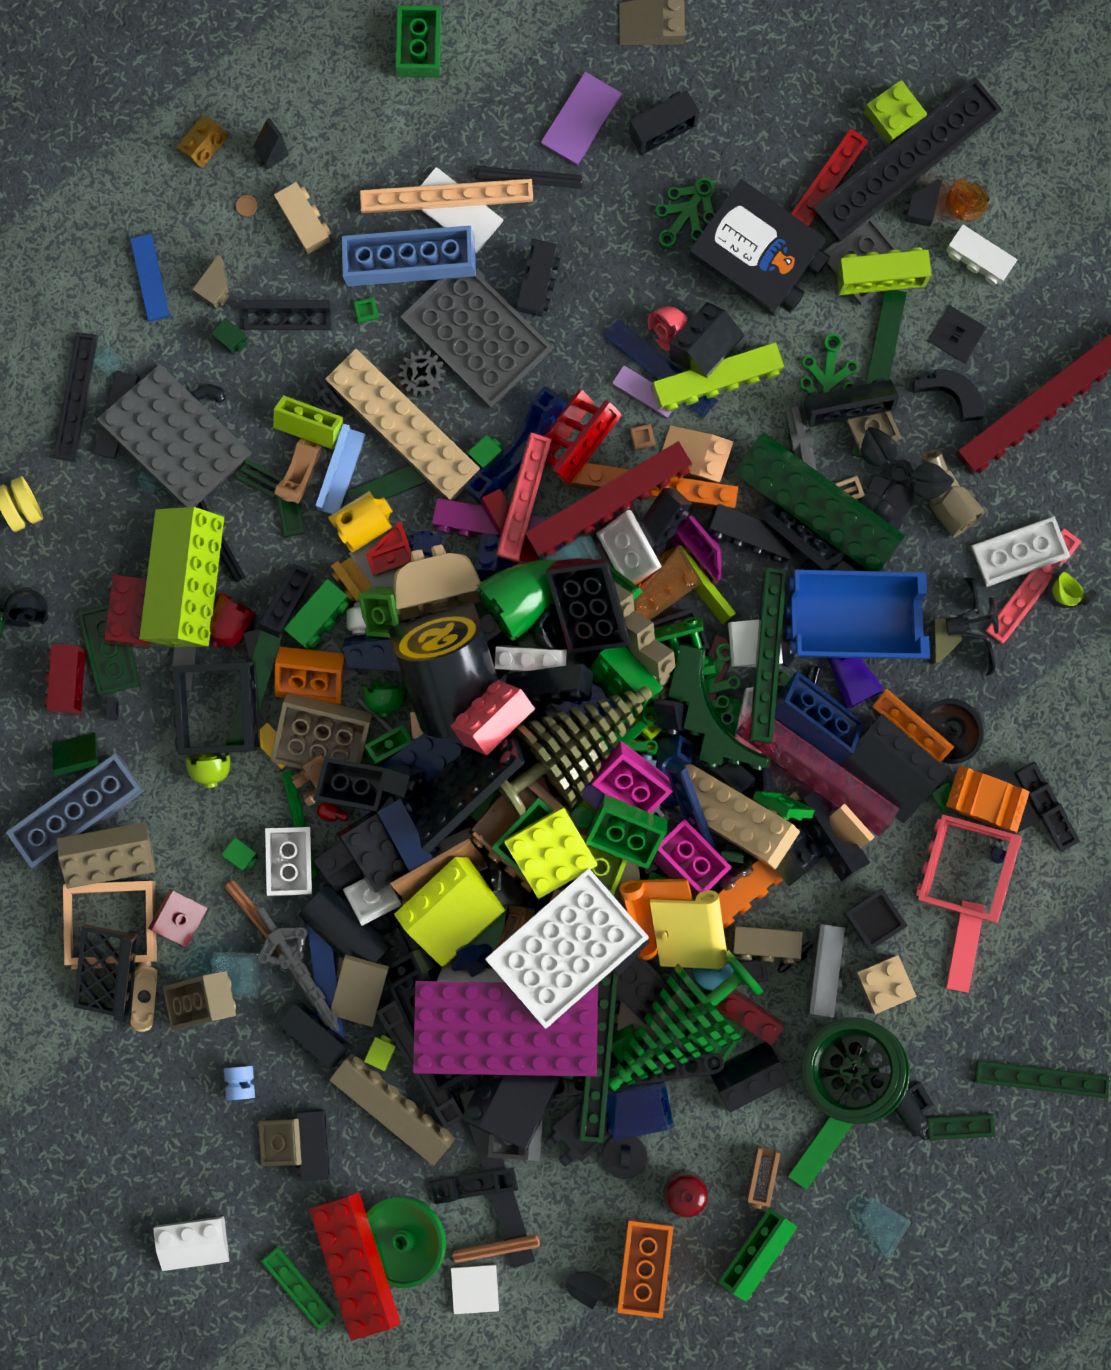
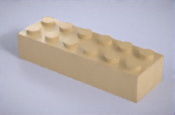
M684 765L688 770L709 830L776 869L800 831L792 823L694 765ZM679 806L673 807V808H675L676 810H678V811L681 812Z

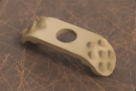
M138 966L135 968L130 1026L139 1032H145L152 1028L154 1020L157 970L150 966ZM142 990H147L151 994V999L146 1003L138 999V993Z

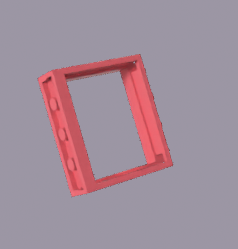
M942 814L941 820L937 819L934 832H937L935 841L931 840L928 853H931L929 862L925 861L922 869V874L925 877L923 883L919 882L916 895L919 896L918 900L929 905L998 924L1021 843V836ZM948 825L1009 842L989 914L928 897Z

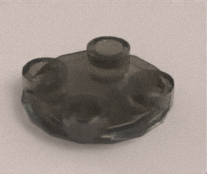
M744 856L743 863L729 862L728 864L732 868L716 885L728 891L735 886L736 881L742 876H749L754 870L751 866L752 858L750 856Z

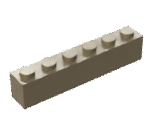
M352 1053L330 1079L334 1085L433 1166L456 1139L447 1129L438 1125L430 1115L421 1111L412 1100L404 1097L395 1086L388 1084L378 1072L371 1070L364 1064L361 1058L354 1056Z

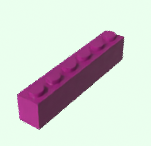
M437 498L432 522L433 527L437 528L436 531L442 533H449L450 530L458 531V535L463 537H471V534L479 535V539L485 541H492V538H501L483 506ZM530 516L527 531L548 518ZM563 544L555 548L556 551H562Z

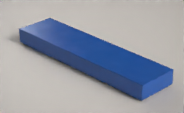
M152 234L130 238L148 321L152 322L169 318L170 314Z

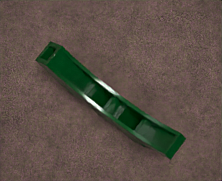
M685 643L681 644L668 697L674 698L673 701L682 704L690 702L684 729H688L690 734L702 736V733L705 734L699 760L704 761V765L710 767L722 765L725 758H728V762L733 764L748 763L750 768L757 770L768 767L771 757L754 751L739 742L722 725L713 711L704 684L703 667L706 649Z

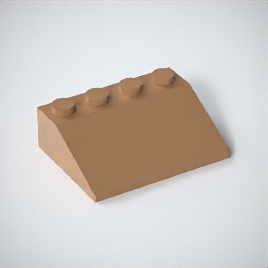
M471 837L390 884L407 902L455 857H468L477 870L485 866L484 861L488 860L483 849L478 848L471 841L473 838Z

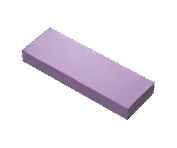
M622 367L612 383L613 386L666 418L671 414L672 411L666 412L665 409L659 411L651 389L652 382L628 367Z

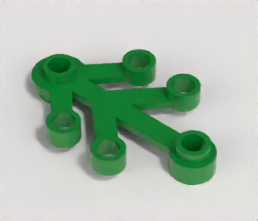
M700 178L695 182L694 186L671 187L668 190V198L672 201H677L681 196H694L688 202L671 205L659 204L656 207L655 213H657L656 215L659 218H665L668 214L681 212L671 228L660 233L659 244L661 247L669 249L675 245L676 235L689 217L692 228L691 239L696 242L698 238L693 236L694 232H700L701 234L703 232L700 228L697 205L701 200L705 211L703 215L704 223L707 225L710 223L705 218L707 215L715 216L710 199L715 191V185L712 180ZM703 185L707 186L708 191L702 192L700 187ZM677 191L678 196L672 197L670 192ZM664 208L666 213L659 214L658 209ZM665 237H670L671 242L666 244L664 243L663 239Z
M829 334L824 340V348L827 350L825 374L816 365L815 359L812 356H805L802 360V366L809 370L823 386V393L829 392L830 389L850 374H855L858 370L857 362L848 361L845 367L834 375L836 351L842 345V339L837 334ZM835 341L836 347H830L828 342ZM810 359L813 364L807 366L805 365V360ZM853 364L855 365L856 369L854 371H850L848 369V365ZM803 377L801 379L800 388L808 393L818 391L813 386V381L810 377ZM808 380L810 386L804 387L802 382ZM846 382L844 384L843 389H845L847 385H853L854 383Z
M723 643L718 646L716 650L718 658L715 662L716 673L709 674L706 679L704 676L707 695L727 689L737 690L741 686V681L736 676H731L728 680L714 683L724 664L731 661V651L728 657L722 656L723 650L728 649L730 651V644ZM732 679L738 680L737 686L732 687L730 685ZM725 695L719 696L717 700L709 701L712 709H726L730 705V700ZM720 699H727V704L721 706L719 704Z
M646 707L642 711V719L622 738L615 731L616 741H622L634 751H645L648 755H654L658 750L656 741L632 742L648 726L657 724L654 707ZM653 716L655 719L649 721L647 720V717ZM653 745L655 746V749L649 750L647 749V746ZM597 754V759L600 761L602 758Z

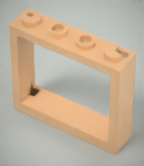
M155 881L95 883L69 889L66 888V884H63L64 965H71V969L78 968L79 958H73L72 894L146 891L147 955H136L135 962H138V966H151V962H157L156 933L148 929L156 915ZM110 956L107 959H105L107 964L115 963V966L117 967L118 962L115 960L113 956ZM85 957L89 964L98 961L96 957ZM99 963L98 965H96V966L93 967V968H104V967Z

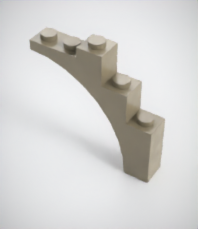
M615 583L631 640V646H628L636 659L663 686L656 699L667 700L669 699L668 695L671 687L670 672L675 668L674 651L655 639L653 622L634 610L633 594Z

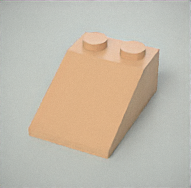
M670 425L662 451L679 441L692 462V466L689 468L690 473L686 476L699 481L719 484L733 441L712 434Z

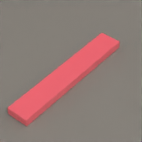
M532 432L527 440L496 556L516 563L519 560L526 535L525 532L527 531L551 439Z
M1063 529L1061 534L1071 556L1081 541L1066 529ZM1068 559L1031 571L998 613L999 632L997 634L994 633L993 622L985 632L1003 645L1049 585L1052 571L1060 563L1066 562Z

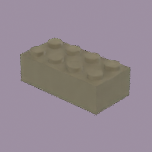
M146 822L57 839L58 858L67 889L156 872Z
M227 971L163 986L172 1031L236 1016V1003L232 998L231 980L228 977Z

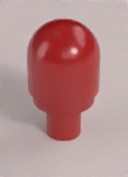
M322 803L317 808L318 816L326 821L336 822L337 819L346 821L348 818V813L340 811V807L335 804Z

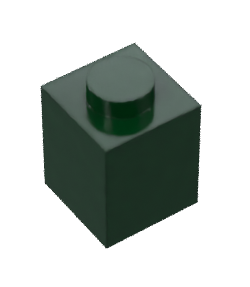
M227 318L211 333L214 339L233 355L236 351L241 352L247 345L246 340L248 338L246 334Z

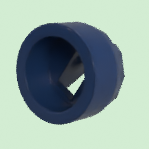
M994 845L990 852L992 861L998 864L1003 863L1007 852Z

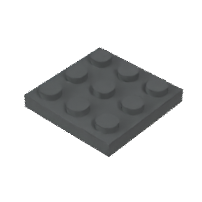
M871 217L840 243L836 241L824 252L831 256L826 265L837 277V267L841 258H844L845 255L856 254L858 257L866 256L865 254L869 252L887 254L888 251L900 249L874 218ZM877 292L851 295L861 306Z

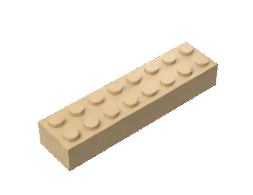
M357 349L325 379L327 385L412 465L446 500L454 501L481 474L480 468Z

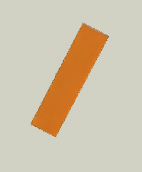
M888 689L872 705L876 711L886 716L939 763L954 748L951 743Z

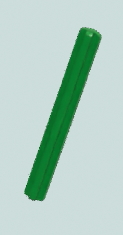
M285 772L282 774L293 826L294 828L306 827L299 792L292 782L294 772ZM311 848V879H312V878H316V877L318 876V874H317V869H316V865H315L314 857H313V852H312V848Z

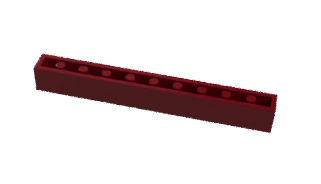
M1111 334L958 450L955 455L971 475L976 471L979 474L989 467L988 462L993 458L996 461L1006 454L1005 449L1010 445L1013 448L1024 440L1022 436L1028 432L1030 435L1041 427L1038 423L1044 419L1047 422L1058 414L1055 410L1061 406L1065 409L1075 401L1072 397L1078 393L1082 396L1092 388L1089 384L1094 380L1099 383L1108 375L1106 371L1111 368Z

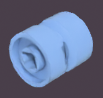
M253 1066L224 1068V1081L228 1083V1086L225 1087L226 1100L255 1098L254 1085L251 1084V1080L254 1078Z

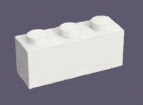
M962 225L946 250L951 259L957 262L961 260L967 264V268L971 272L981 273L985 276V280L992 285L998 284L1001 286L1017 261L1016 258L965 225Z
M508 645L496 646L495 669L531 671L566 666L567 649L558 650Z

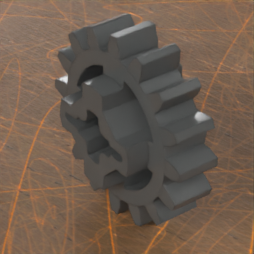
M419 350L417 356L411 352V359L404 357L405 365L399 366L403 372L398 373V376L404 379L400 382L401 386L407 385L406 392L413 391L414 397L421 393L422 397L425 398L428 392L433 396L434 389L441 390L439 383H445V379L441 376L446 375V372L440 369L444 364L443 362L437 363L438 356L431 357L430 351L423 355L422 351ZM434 367L437 371L435 379L431 375V372ZM409 369L413 373V376L411 377L410 381L408 379ZM418 371H420V372H424V371H425V372H426V376L424 377V376L421 375V376L419 377ZM419 385H428L427 387H418Z

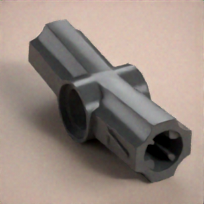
M799 406L790 408L785 411V417L789 430L788 441L791 452L817 471L813 452L814 438L811 429H808L804 408Z

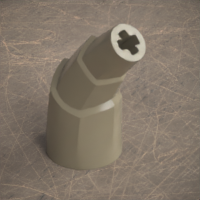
M937 449L929 450L922 454V463H934L954 478L953 484L945 493L930 499V508L949 534L956 538L975 524L984 515L985 510L964 487H960L952 472L948 470L941 451Z

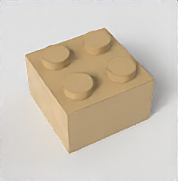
M899 955L892 956L855 972L872 1014L880 1013L917 997Z

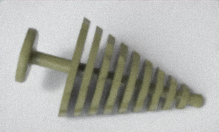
M643 686L635 694L632 691L623 692L625 699H627L625 703L618 695L610 696L613 706L616 707L615 709L610 707L605 699L597 700V706L600 712L604 714L603 717L592 704L588 703L582 705L586 716L576 707L569 709V714L573 716L572 720L563 711L556 713V720L561 723L559 725L556 724L551 716L542 717L543 720L541 721L544 727L536 720L527 722L530 725L528 726L530 731L524 725L519 724L515 728L517 737L524 743L523 746L535 765L511 782L506 780L497 788L513 811L519 817L525 814L526 808L518 793L541 776H544L564 802L573 808L577 802L573 790L581 796L585 791L582 780L589 784L593 779V774L588 767L590 766L595 772H598L602 767L601 762L597 759V754L605 761L610 756L605 742L612 749H615L618 745L614 732L609 729L610 726L622 738L626 733V728L619 719L622 717L631 726L635 719L630 710L633 709L637 714H640L643 710L641 703L652 697L651 690L647 686Z

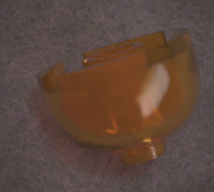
M960 178L953 183L947 193V208L952 217L965 222L978 220L990 208V204L988 205L989 195L978 183L973 182V184L966 182L968 179Z

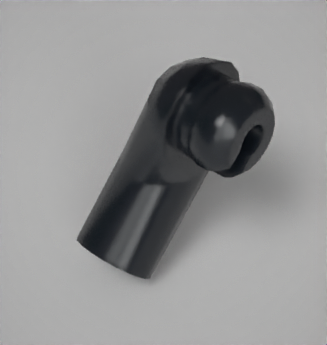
M208 384L193 391L198 401L208 396L215 398L217 403H221L226 399L224 389L213 384Z

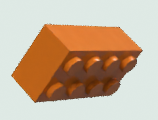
M628 1218L617 1313L663 1319L673 1224Z

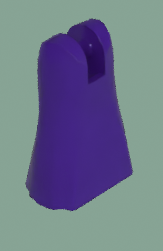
M828 658L847 709H851L863 703L864 700L867 701L885 690L861 658H846L842 661L840 658Z

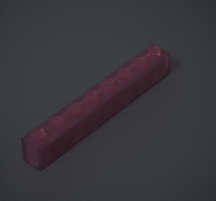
M752 710L746 715L736 731L737 735L763 754L770 756L773 761L838 808L846 804L863 825L880 837L891 826L899 808L776 719L774 721L773 743L749 741Z

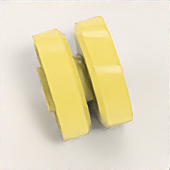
M20 476L11 480L12 492L6 485H0V511L14 532L25 528V518L32 524L43 520L38 503L24 477Z

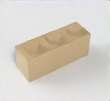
M297 182L274 194L278 205L307 254L330 242L328 235L331 232L326 223H320L318 219L320 213L316 206H310L307 201L310 197L304 186L300 188Z

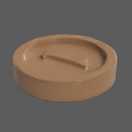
M250 195L241 196L236 202V209L242 216H252L257 211V202Z

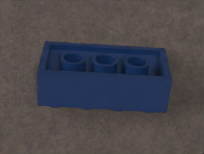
M797 671L776 697L775 718L837 765L854 753L865 722Z

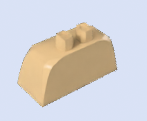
M443 545L431 547L433 557L426 559L424 558L423 550L412 551L411 562L398 569L394 575V595L398 621L430 615L473 601L474 604L482 602L476 591V585L481 581L470 559L462 554H446Z

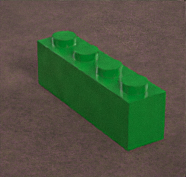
M769 1207L718 1283L735 1296L747 1302L797 1229V1226Z

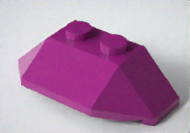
M687 515L677 526L675 535L669 540L676 548L680 545L683 546L685 551L715 586L721 579L722 549L719 547L718 542L705 531L702 523L698 522L692 515Z

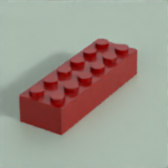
M357 1192L334 1199L309 1209L350 1340L387 1331L400 1324V1318L360 1193Z

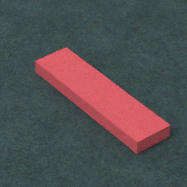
M962 901L961 903L963 907L984 912L985 905ZM959 914L946 984L947 989L969 993L982 919Z

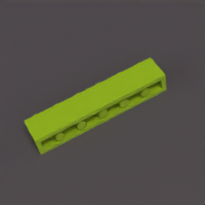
M775 342L723 359L707 378L689 370L655 381L651 385V389L659 411L665 409L666 412L677 409L679 404L685 402L686 405H691L698 402V398L704 396L707 399L719 395V391L725 389L727 392H731L740 388L739 385L747 383V385L758 383L760 381L759 378L765 376L768 379L780 375V371L785 366Z

